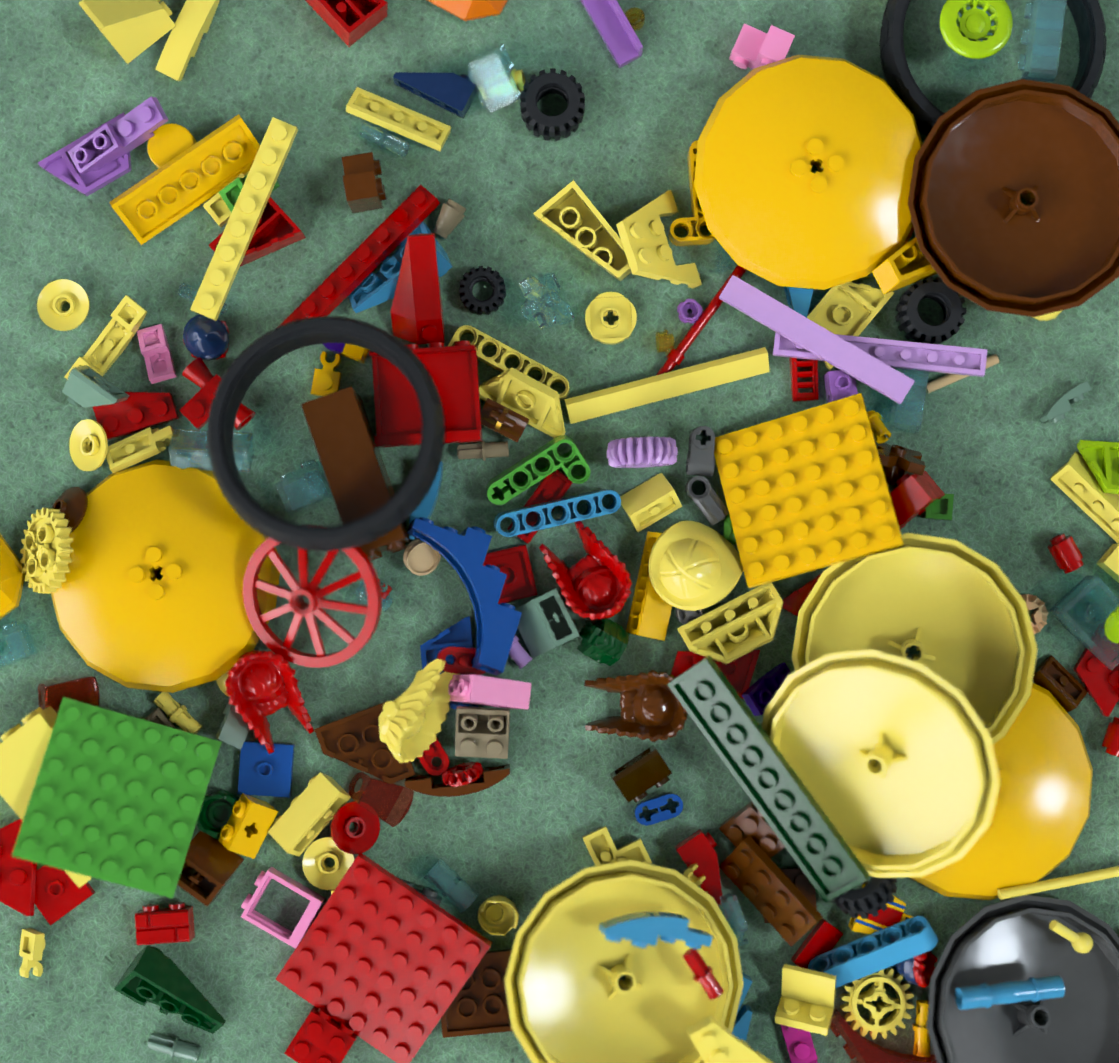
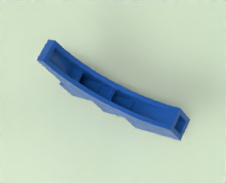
M424 517L415 518L409 524L407 534L427 543L448 561L464 583L471 599L477 626L476 651L472 667L496 676L503 673L522 613L516 611L515 607L511 604H498L507 574L500 572V568L494 565H483L492 536L485 534V530L475 526L467 527L459 535L458 531L451 527L441 528L434 525V522Z

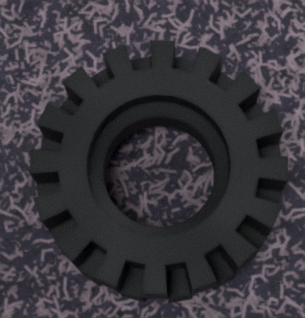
M478 266L479 268L477 269L473 267L460 280V298L465 308H468L470 312H475L478 315H489L492 311L496 312L499 309L498 307L504 303V298L506 297L504 280L499 275V272L493 271L491 267L483 268V266ZM481 281L489 283L493 288L492 295L486 300L476 299L472 293L476 283Z

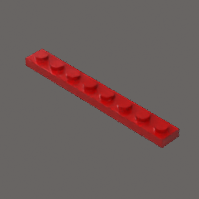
M420 185L279 326L304 318L328 316L440 204L438 199Z

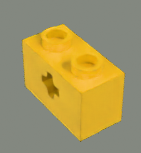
M242 793L239 800L234 804L232 814L227 824L223 826L218 841L229 851L255 859L278 811L268 802Z

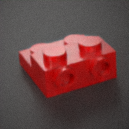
M313 1007L284 1054L298 1063H341L355 1042L357 1035L354 1034V1030L346 1027L343 1022L339 1024L332 1019L333 1016L326 1014L322 1008L317 1009Z

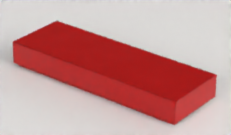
M559 470L554 471L543 479L524 507L563 498L573 482ZM535 511L529 512L526 516L528 525H534L538 520V515ZM513 522L507 528L508 530L512 528ZM538 531L516 536L529 544Z

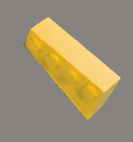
M916 237L872 271L884 295L937 274L920 251Z

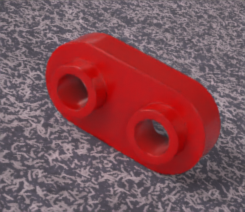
M448 646L441 649L437 655V659L445 661L446 656L449 654L454 658L452 664L445 663L442 670L444 672L467 675H482L485 673V671L472 667L471 660L474 658L476 649Z
M437 736L436 741L430 744L429 750H425L423 756L418 757L424 769L434 776L443 774L450 765V758ZM434 757H439L442 760L440 766L433 765L432 759Z

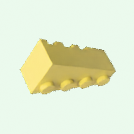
M574 180L533 213L538 220L619 281H622L631 273L620 237Z

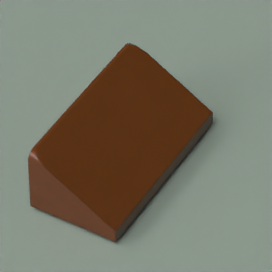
M1049 655L1034 671L1033 682L1049 690L1067 713L1076 709L1088 692L1052 655Z

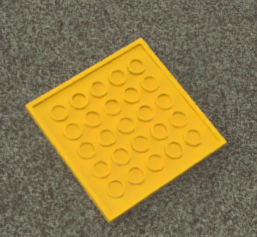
M861 393L715 437V460L748 588L904 545Z

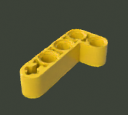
M698 140L691 144L687 158L692 217L676 219L672 222L669 229V240L676 246L705 245L715 240L712 234L706 236L700 232V227L706 225L702 209L697 204L699 200L694 187ZM682 227L687 231L688 235L679 238L674 234V229Z

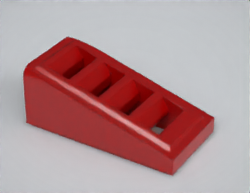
M789 357L792 402L819 400L818 360L797 361V358ZM797 367H811V371L797 372ZM811 377V382H798V378ZM798 388H812V392L798 393Z

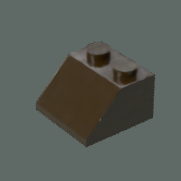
M654 745L610 773L612 780L628 803L632 800L635 803L648 795L646 790L654 785L656 788L661 787L670 780L668 776L672 774Z

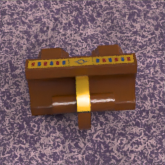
M487 398L481 411V424L516 443H518L529 422L528 418Z

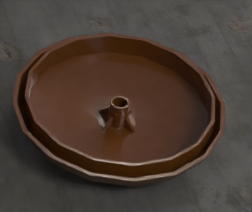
M1019 79L976 90L938 118L914 158L908 207L918 247L946 286L988 311L1037 317L1078 307L1119 277V123L1109 109L1068 85ZM1022 198L1027 202L1025 205L1020 201Z

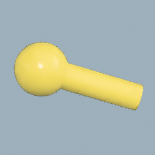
M1056 920L1050 922L1049 929L1070 941L1076 952L1085 954L1092 949L1093 940L1089 934L1085 932L1076 933Z

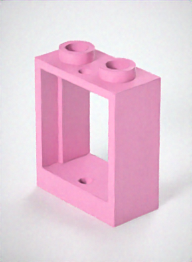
M453 675L448 686V693L452 702L503 709L528 710L532 683L480 675Z
M273 867L269 868L267 872L262 870L254 885L258 886L253 895L248 894L241 906L244 909L241 917L296 949L323 904L325 897ZM272 879L310 900L308 907L293 932L254 910Z

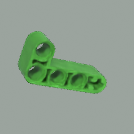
M560 435L492 478L486 486L487 497L495 505L505 504L560 467H562L573 483L582 484L589 479L590 468L573 440L566 435ZM561 443L571 445V449L567 454H559L557 452V447ZM540 457H545L549 460L548 465L543 469L535 466L536 460ZM577 464L585 467L584 472L579 476L571 474L572 467ZM519 471L527 474L526 480L521 483L513 480L514 474ZM507 478L509 479L510 485L513 487V489L511 490L509 488V485L506 484L505 479ZM497 486L499 489H502L503 495L494 494L493 488Z

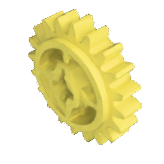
M888 967L885 972L883 969L852 981L851 985H842L848 991L847 994H840V998L847 1002L840 1006L842 1011L848 1012L844 1019L847 1022L853 1020L851 1028L855 1031L860 1027V1034L863 1037L870 1031V1036L874 1040L878 1032H880L884 1039H887L888 1030L897 1035L895 1026L898 1025L901 1028H905L902 1019L912 1018L906 1010L914 1008V1005L907 1001L913 998L914 994L910 991H905L910 987V984L907 981L901 982L903 976L899 973L894 975L892 967ZM873 982L867 991L860 993L867 984ZM884 982L893 986L897 998H891L889 995H886ZM879 996L882 1002H877L876 1006H874L872 1001H876ZM857 1005H863L865 1008H868L869 1020L860 1016ZM893 1011L890 1016L880 1020L887 1012Z

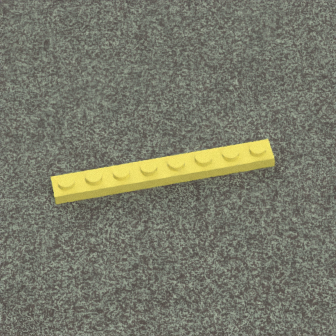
M272 117L190 308L191 311L217 321L298 132L296 126Z

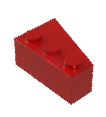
M305 0L348 47L387 17L388 2L384 0Z

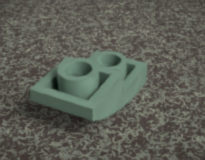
M1088 380L1056 398L1041 415V423L1050 420L1051 424L1065 419L1064 413L1072 410L1070 404L1085 399L1084 393L1092 390Z
M228 701L223 711L225 717L215 739L241 750L249 732V727L244 722L242 715L236 712L235 706L229 704Z

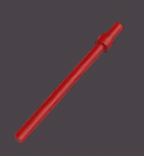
M737 265L676 349L672 348L666 356L667 361L656 375L671 372L676 365H680L685 358L683 356L723 303L719 296L732 275L741 279L746 269Z

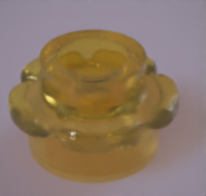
M664 329L663 332H656L657 352H665L668 355L669 349H674L673 334H669L667 329Z

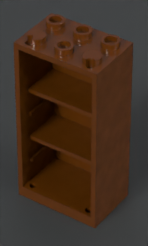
M351 386L301 404L342 524L361 519L373 513L390 500L395 493L378 447H375L374 433L361 396ZM403 521L386 535L359 547L369 560L373 561L383 557L381 552L390 551L395 553L406 549V544L411 542V540L409 539V534H407L406 524Z

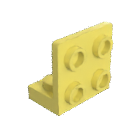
M784 964L782 968L781 998L775 1014V1023L827 1036L834 1013L836 976Z

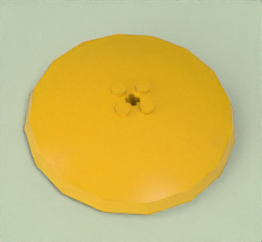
M795 55L754 68L718 99L698 138L694 187L708 230L737 265L777 286L825 290L868 276L903 246L913 227L908 207V198L914 158L923 143L914 115L885 80L843 58ZM811 165H815L818 168L815 174L810 171Z
M153 460L112 473L86 493L88 505L84 518L79 526L69 534V538H73V541L70 543V548H73V552L69 554L72 563H68L70 572L65 573L66 581H61V588H56V592H51V597L61 632L89 667L127 688L174 693L219 679L236 664L242 655L254 650L260 638L252 628L245 611L243 580L250 558L268 537L252 528L234 511V508L230 506L222 494L213 470L202 464ZM267 556L260 569L258 579L279 586L280 572L269 556ZM163 569L161 571V575L163 577L162 579H158L157 573L159 570ZM257 588L258 602L262 614L276 609L277 595Z
M1033 682L1030 697L1006 735L992 744L999 786L989 827L962 859L923 877H909L943 896L994 900L998 898V889L1043 880L1070 856L1090 816L1093 768L1080 728L1049 690Z

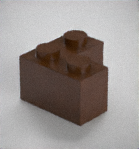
M372 152L342 157L346 199L352 213L382 209V201L386 200V193L382 179L378 178V175H382L380 159L375 160Z

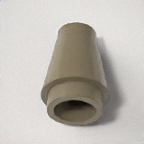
M448 199L446 204L443 203L433 232L447 239L448 235L465 217L463 214L466 208Z

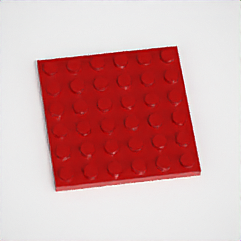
M360 852L276 980L316 1008H322L326 1014L332 1015V1019L339 1024L343 1022L346 1027L354 1030L355 1035L396 1063H410L489 950L492 942Z

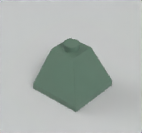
M87 365L72 368L62 391L68 396L67 400L79 408L81 406L85 408L115 404L129 398L127 393Z

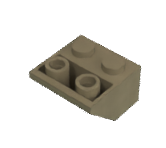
M457 706L455 756L508 759L510 709Z

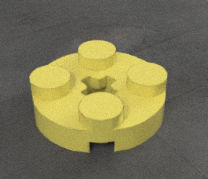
M617 292L599 294L591 301L585 312V325L594 340L607 345L618 344L629 338L637 321L634 305ZM608 312H613V316H618V320L614 321L613 325H609L607 321L603 320V317H606Z

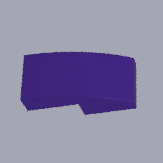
M785 662L780 663L767 672L742 694L754 716H762L765 708L788 675L792 674Z

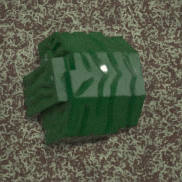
M609 618L598 619L595 624L586 621V625L579 632L582 640L577 650L600 664L604 663L611 666L620 659L628 646L630 633Z
M225 790L206 795L197 819L199 830L214 838L220 836L221 830L227 824L232 814L233 806L239 797Z

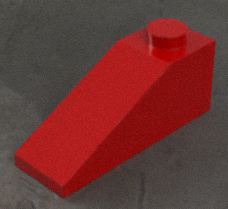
M699 829L674 847L687 867L692 864L698 865L693 871L694 876L697 878L701 876L706 877L700 884L701 888L714 898L721 912L725 914L718 857L713 849L717 844L709 832L703 834L701 829Z

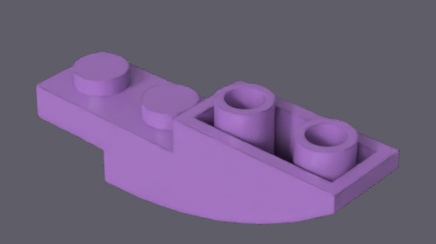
M151 96L112 125L105 124L70 149L68 153L79 174L83 175L121 157L154 136L153 131L166 123L168 118L158 99Z

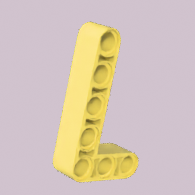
M463 325L459 327L448 345L455 346L454 342L460 341L463 334L471 333L474 336V340L470 345L477 347L478 360L500 372L508 370L505 366L507 359L517 358L520 364L516 370L527 376L530 371L539 370L543 375L539 381L540 383L551 387L553 383L560 382L565 386V391L559 394L560 401L568 396L569 382L564 376L472 326ZM488 345H492L497 349L496 354L492 357H486L482 353L483 349Z

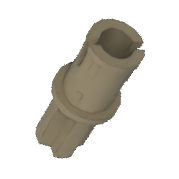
M482 440V443L459 444L457 446V456L460 460L483 458V461H486V458L509 457L508 441L485 443V440Z

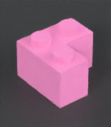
M744 24L731 52L730 60L741 69H754L785 59L795 35L772 25L768 33Z

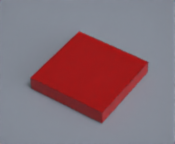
M526 545L486 554L484 566L487 564L494 565L500 568V572L507 574L498 604L538 595Z

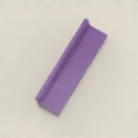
M581 0L619 68L642 56L643 46L617 0Z

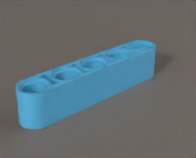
M596 490L501 512L495 517L493 526L499 534L505 537H512L614 513L621 506V498L613 490ZM610 494L613 498V503L610 507L604 508L602 498ZM581 500H585L588 503V509L583 514H579L577 511V504ZM555 506H561L563 515L560 519L554 520L551 516V511ZM535 511L538 515V520L534 525H528L526 516L529 512ZM510 517L513 521L512 528L508 531L501 530L500 523L502 519Z
M914 916L820 954L809 962L808 969L835 975L837 988L932 950L938 943V937L925 917Z

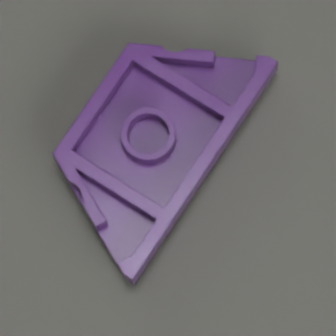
M124 112L39 161V166L85 196L91 195L131 171L130 152L83 175L79 174L68 153L70 149L105 124L112 125L126 114Z

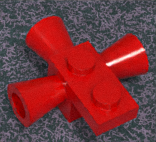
M198 357L184 369L182 376L201 389L179 411L200 430L208 422L213 398H215L214 394L222 377L218 374L213 376L204 361ZM241 403L235 419V429L238 431L246 426L255 416L256 412Z

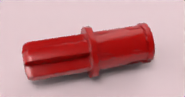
M688 949L683 954V959L693 972V979L700 983L710 1000L718 998L724 990L713 975V968L707 966L697 949Z

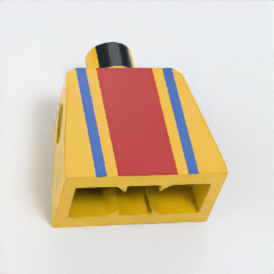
M870 881L863 882L861 888L865 887ZM893 895L894 900L892 903L888 902L886 904L888 908L885 911L880 909L877 911L879 915L875 917L869 914L868 919H862L860 915L857 918L851 917L848 927L855 932L872 934L913 916L904 913L906 903Z

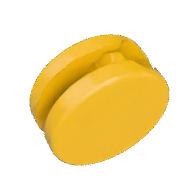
M169 123L161 125L153 131L154 136L148 140L147 150L151 161L159 169L197 143V141L185 127Z

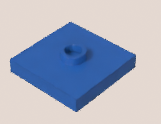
M245 741L240 752L237 794L244 793L247 795L290 798L295 744L274 743V753L269 754L265 745H261L260 742Z

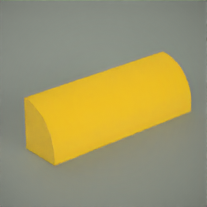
M647 531L626 631L630 634L665 641L672 606L657 594L651 584L648 571L651 550L662 533Z

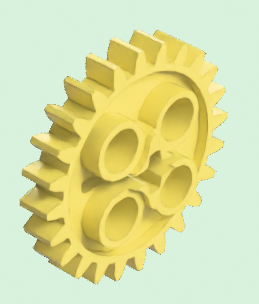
M37 509L36 514H31L32 521L27 520L28 529L23 530L25 539H21L24 547L20 550V553L23 554L20 563H24V567L21 572L26 573L24 581L29 582L28 588H33V592L47 594L56 592V588H61V581H66L65 573L70 572L68 563H72L69 554L73 552V548H70L73 538H69V534L72 529L67 528L69 520L64 519L65 514L60 513L59 509Z

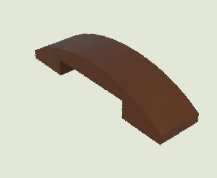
M510 764L484 767V778L458 787H452L443 783L433 784L431 774L408 777L404 782L406 788L426 795L439 797L468 795L485 790L506 778L510 774Z

